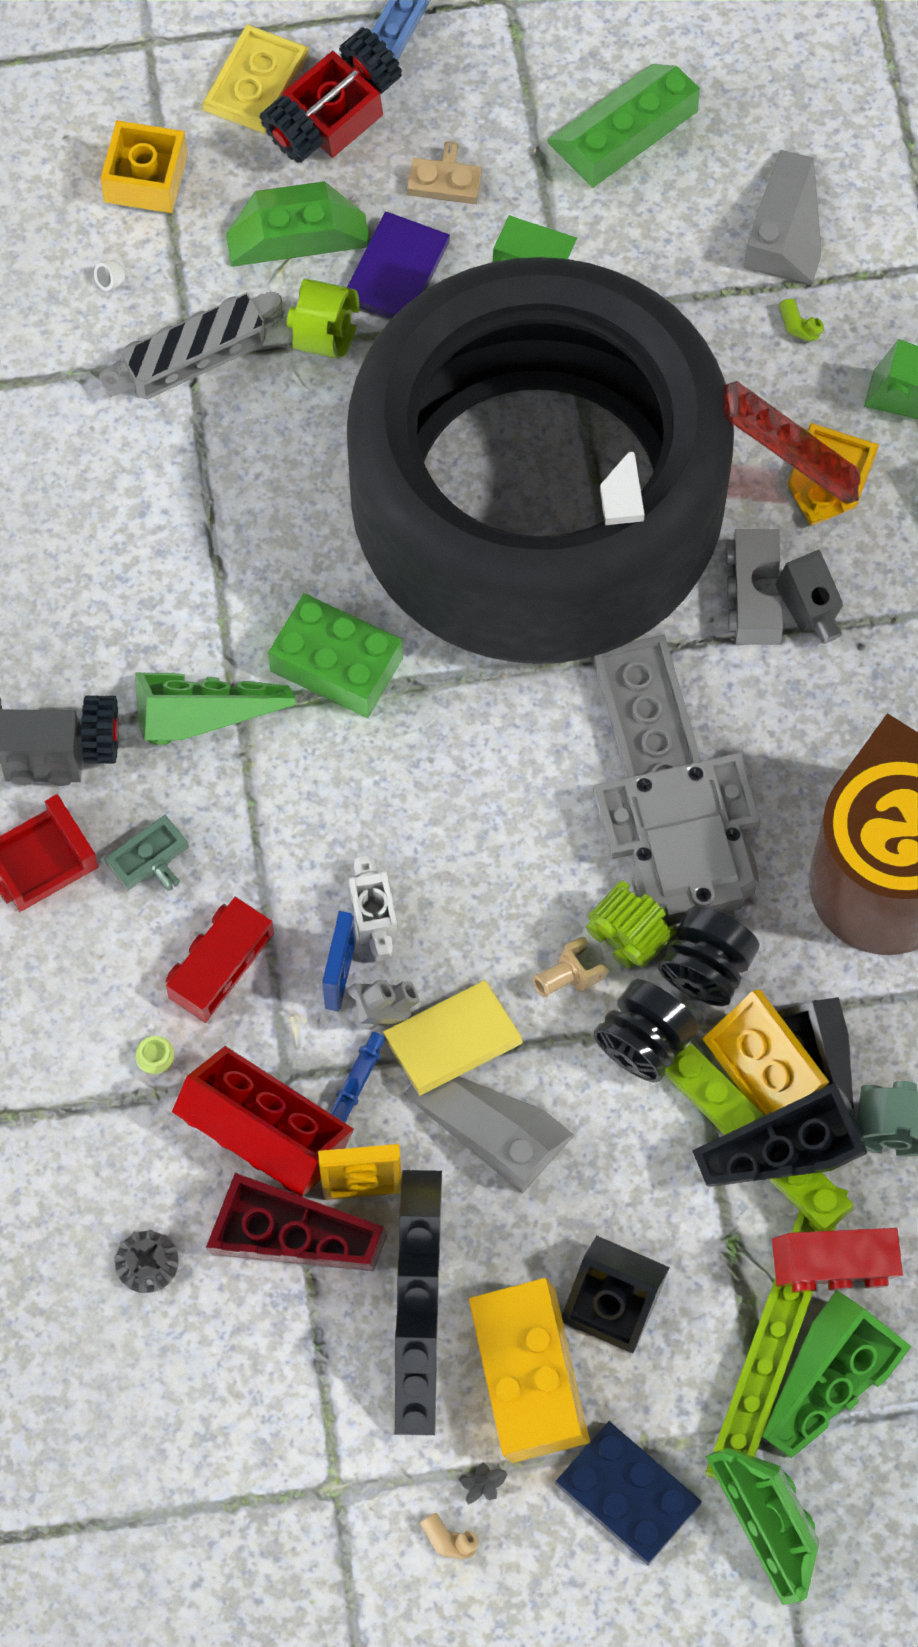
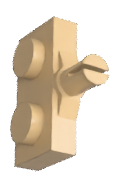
M450 141L444 142L442 160L413 158L407 188L408 195L477 204L482 167L455 162L459 145L452 141L450 152Z

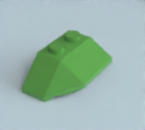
M325 181L255 191L226 233L231 267L367 248L370 242L365 213Z
M730 1448L712 1452L705 1456L781 1603L786 1605L806 1599L819 1547V1539L815 1533V1523L811 1515L802 1508L795 1495L796 1487L791 1477L783 1472L779 1465Z

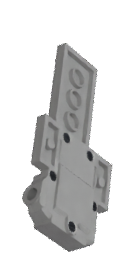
M665 634L632 641L609 652L593 656L626 776L624 779L593 786V793L611 858L616 859L633 855V892L639 897H642L644 894L651 896L664 909L666 915L662 919L666 920L667 926L681 923L687 910L694 906L707 907L722 913L741 910L743 901L755 894L759 879L754 855L742 835V830L760 826V817L741 753L701 761Z

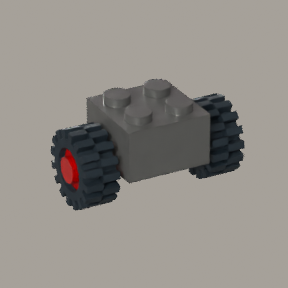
M85 695L81 722L78 721L76 710L2 709L0 697V764L5 780L22 786L31 785L33 782H49L56 786H67L71 782H81L82 758L84 763L115 764L119 737L118 701L116 696Z

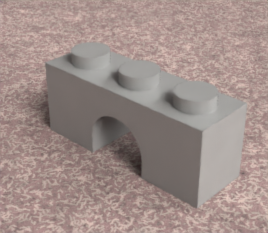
M735 529L733 543L726 544V564L733 565V576H728L727 597L734 598V609H729L728 629L729 631H735L736 645H780L783 632L782 595H765L753 586V583L760 579L778 578L780 567L779 529Z

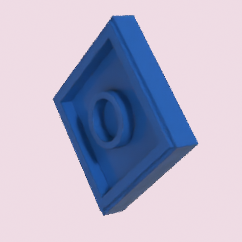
M343 911L338 912L322 981L325 1009L339 1011L341 1009L356 944L354 916H352V913Z

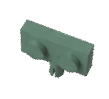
M165 814L104 857L105 864L127 891L144 879L154 875L157 876L166 890L170 891L173 889L172 884L174 887H177L180 880L174 875L168 865L172 859L188 849L189 845L188 841Z

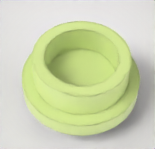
M150 1036L140 1042L135 1056L138 1066L144 1072L157 1075L166 1072L172 1066L175 1052L172 1044L166 1038Z

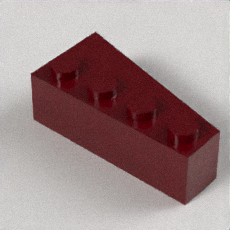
M235 1173L206 1248L212 1255L374 1271L388 1233L384 1226Z

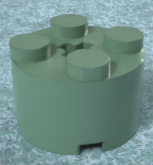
M896 1081L893 1083V1088H883L878 1085L861 1086L858 1122L863 1132L866 1150L882 1154V1148L885 1147L896 1149V1156H918V1091L916 1083Z

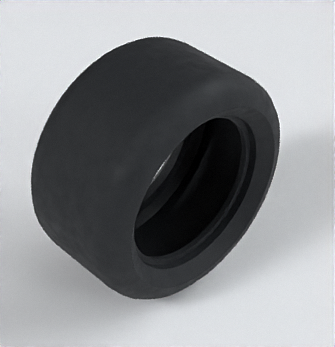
M548 257L502 260L467 269L426 289L407 303L377 336L358 372L349 403L347 450L351 510L359 543L377 580L391 599L409 617L429 632L463 650L508 662L545 664L586 659L614 650L649 632L666 619L686 599L705 571L720 536L733 457L734 424L728 390L719 364L705 339L673 304L637 280L592 263ZM550 390L587 399L620 419L642 444L652 465L653 474L641 490L644 521L605 525V521L573 533L532 536L506 532L491 527L464 513L440 491L432 480L424 462L435 440L443 430L469 408L492 397L510 392Z

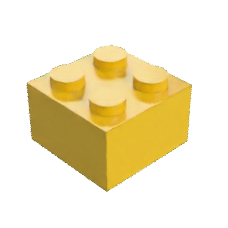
M116 120L100 178L104 202L173 213L188 156L185 131Z

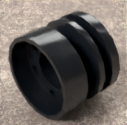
M691 907L687 910L677 929L676 936L679 940L669 943L667 954H664L658 963V970L672 986L698 1001L714 1006L723 1007L729 1005L734 996V989H737L741 983L742 978L739 973L749 969L759 950L760 943L747 927L734 918L707 907Z
M635 979L617 1000V1006L620 1011H609L605 1016V1022L600 1023L594 1030L593 1037L599 1047L619 1066L645 1081L655 1083L659 1082L665 1075V1069L674 1063L675 1056L671 1050H683L698 1031V1023L690 1011L674 996L653 983Z

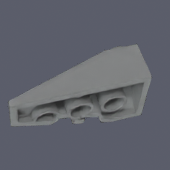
M780 150L748 240L744 268L812 285L822 253L814 158Z
M460 1076L419 1096L413 1085L404 1092V1095L522 1194L574 1137L572 1132L545 1110Z

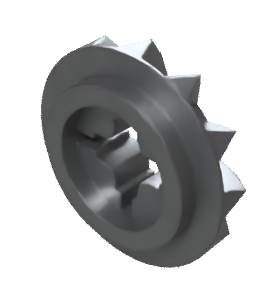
M151 1229L142 1232L134 1231L125 1241L120 1242L117 1254L114 1256L115 1269L121 1282L129 1289L139 1293H152L163 1289L173 1280L178 1270L179 1258L176 1247L166 1234L162 1235ZM154 1250L153 1260L159 1270L146 1265L138 1271L140 1262L134 1252L147 1255L150 1251L153 1252Z

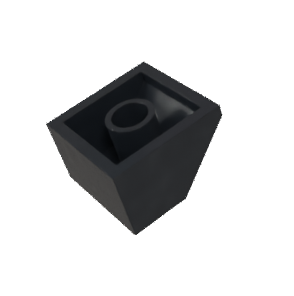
M596 1235L583 1257L562 1313L563 1323L633 1354L657 1302L670 1267Z

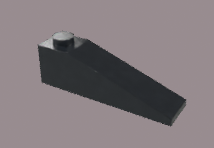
M839 997L814 1000L778 1011V1014L829 1081L826 1086L836 1082L848 1097L854 1111L849 1034Z

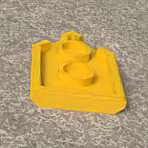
M810 422L787 484L810 527L857 507L879 444Z

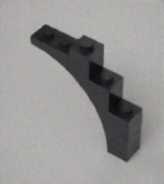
M402 1170L395 1330L394 1435L435 1436L442 1171Z

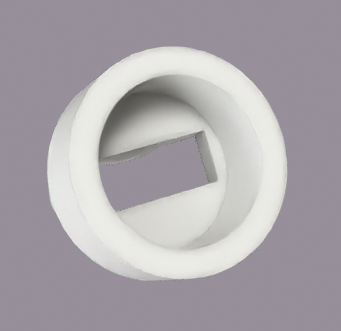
M114 260L98 263L94 269L97 285L105 291L117 288L125 279V269Z

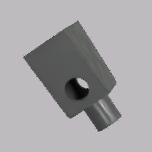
M820 549L786 563L775 586L780 595H782V599L800 631L803 633L815 628L822 644L839 638L842 632L835 618L843 607V602Z

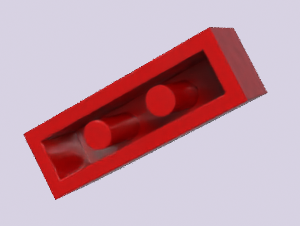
M236 896L228 906L223 904L218 908L212 918L213 925L205 935L201 933L194 939L189 948V956L182 965L180 963L174 965L166 977L168 998L205 1023L274 935L272 920Z
M898 1228L796 1232L772 1238L777 1287L792 1286V1293L816 1291V1284H828L829 1291L847 1290L853 1288L852 1282H864L865 1289L883 1288L889 1286V1279L903 1276Z

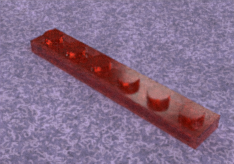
M734 381L724 385L725 419L845 504L859 500L858 485L860 484V474L855 465L844 459L740 382Z

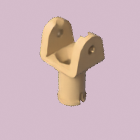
M580 937L565 944L558 964L534 975L532 978L533 985L540 996L546 998L549 994L568 984L573 985L577 991L583 992L601 981L608 974L609 970L604 964L585 971L576 957L588 948L586 945L589 942L585 937Z

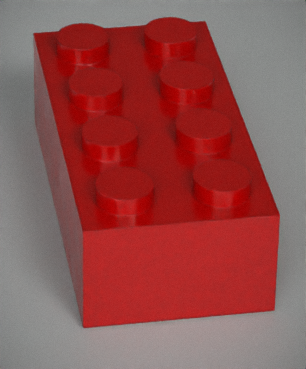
M224 1046L187 1075L172 1109V1113L183 1119L189 1126L197 1128L214 1139L221 1147L229 1149L249 1162L253 1168L263 1171L281 1183L284 1188L295 1192L301 1197L321 1180L318 1151L345 1149L354 1131V1128L227 1046Z

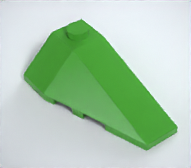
M135 673L139 729L144 740H149L150 743L158 745L169 744L171 740H184L295 705L296 700L289 685L241 681L237 683V687H234L226 682L219 681V678L207 677L206 681L198 683L185 681V674Z
M836 1290L813 1321L762 1437L790 1458L794 1457L828 1429L829 1420L843 1408L849 1411L859 1403L857 1397L871 1385L879 1387L885 1382L912 1346L862 1306Z

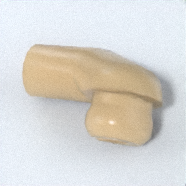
M437 1513L426 1517L420 1522L421 1527L439 1555L463 1560L475 1554L479 1540L472 1531L466 1530L465 1533L449 1532Z

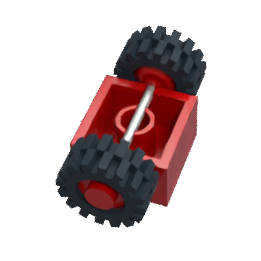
M361 27L340 45L341 57L332 50L260 113L261 124L267 129L266 133L273 138L274 144H278L284 154L287 153L288 158L294 159L296 163H302L319 147L334 158L383 116L380 95L402 77V69L398 66V60L393 58L394 53L391 49L388 50L386 48L387 44L383 40L380 41L376 33L372 34L370 29Z

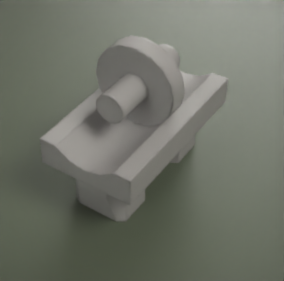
M377 980L373 984L354 983L347 988L349 996L356 1001L351 1010V1015L356 1025L361 1029L372 1030L379 1024L397 1025L412 1017L409 1009L419 1003L420 1000L413 983L408 981H402L398 985H390L386 980Z

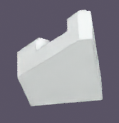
M628 452L600 485L605 525L644 521L643 502L634 452Z

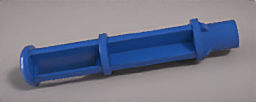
M372 1032L366 1045L359 1048L358 1052L360 1054L345 1084L336 1094L337 1099L330 1114L344 1123L353 1106L358 1104L359 1100L357 1098L375 1063L379 1062L381 1058L380 1050L386 1038L377 1032Z

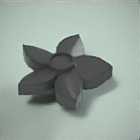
M482 1462L476 1469V1477L459 1480L465 1489L470 1490L466 1496V1502L469 1505L479 1499L482 1494L488 1500L497 1499L496 1488L504 1483L507 1473L501 1469L490 1471L489 1467Z

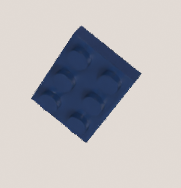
M610 1421L605 1424L555 1481L556 1486L647 1566L650 1565L702 1504V1501Z

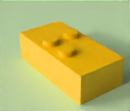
M542 1278L468 1298L502 1455L511 1463H516L589 1444V1434L555 1287L547 1278Z

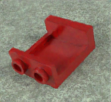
M58 794L44 801L46 811L0 836V895L6 904L13 902L19 913L99 868L95 852Z

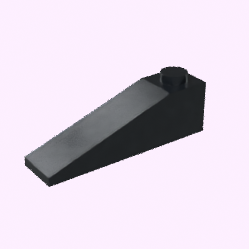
M836 1082L692 1150L708 1187L832 1171L867 1154L859 1122L848 1097Z

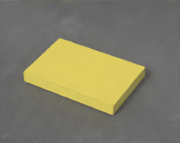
M246 24L202 103L203 111L266 134L267 129L261 124L260 113L294 83L309 56V47Z
M486 980L383 1031L387 1044L419 1096L523 1044L522 1036Z

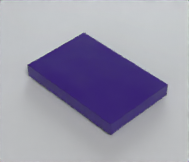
M385 211L347 286L357 291L359 308L392 319L407 303L427 289L450 242V234Z

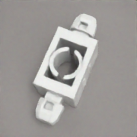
M371 856L358 857L354 862L355 878H349V890L360 945L369 943L371 954L376 961L387 960L391 958L393 953L392 939L398 938L395 906H393V895L390 892L387 872L378 873L375 860ZM374 897V903L380 904L383 907L378 912V919L373 920L372 913L364 910V907L369 904L368 898Z

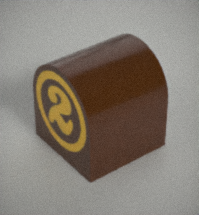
M887 713L837 781L828 797L810 867L809 890L813 906L821 921L840 940L868 953L898 955L918 950V732Z

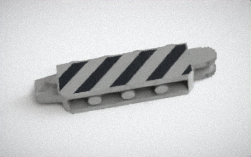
M270 291L252 299L247 292L238 297L232 296L212 309L196 312L186 321L175 326H166L159 330L157 334L147 339L128 344L125 349L119 351L120 360L99 373L103 388L109 397L134 390L139 398L148 400L262 347L265 340V329L274 326L275 323L278 324L283 318L281 295L275 291Z

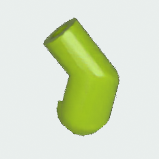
M789 298L779 303L782 319L789 334L807 342L815 341L820 337V334L824 331V324L819 318L814 319V317H810L808 320L802 318L795 299Z

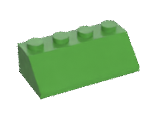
M651 64L548 138V144L594 188L698 112L700 88L678 66Z

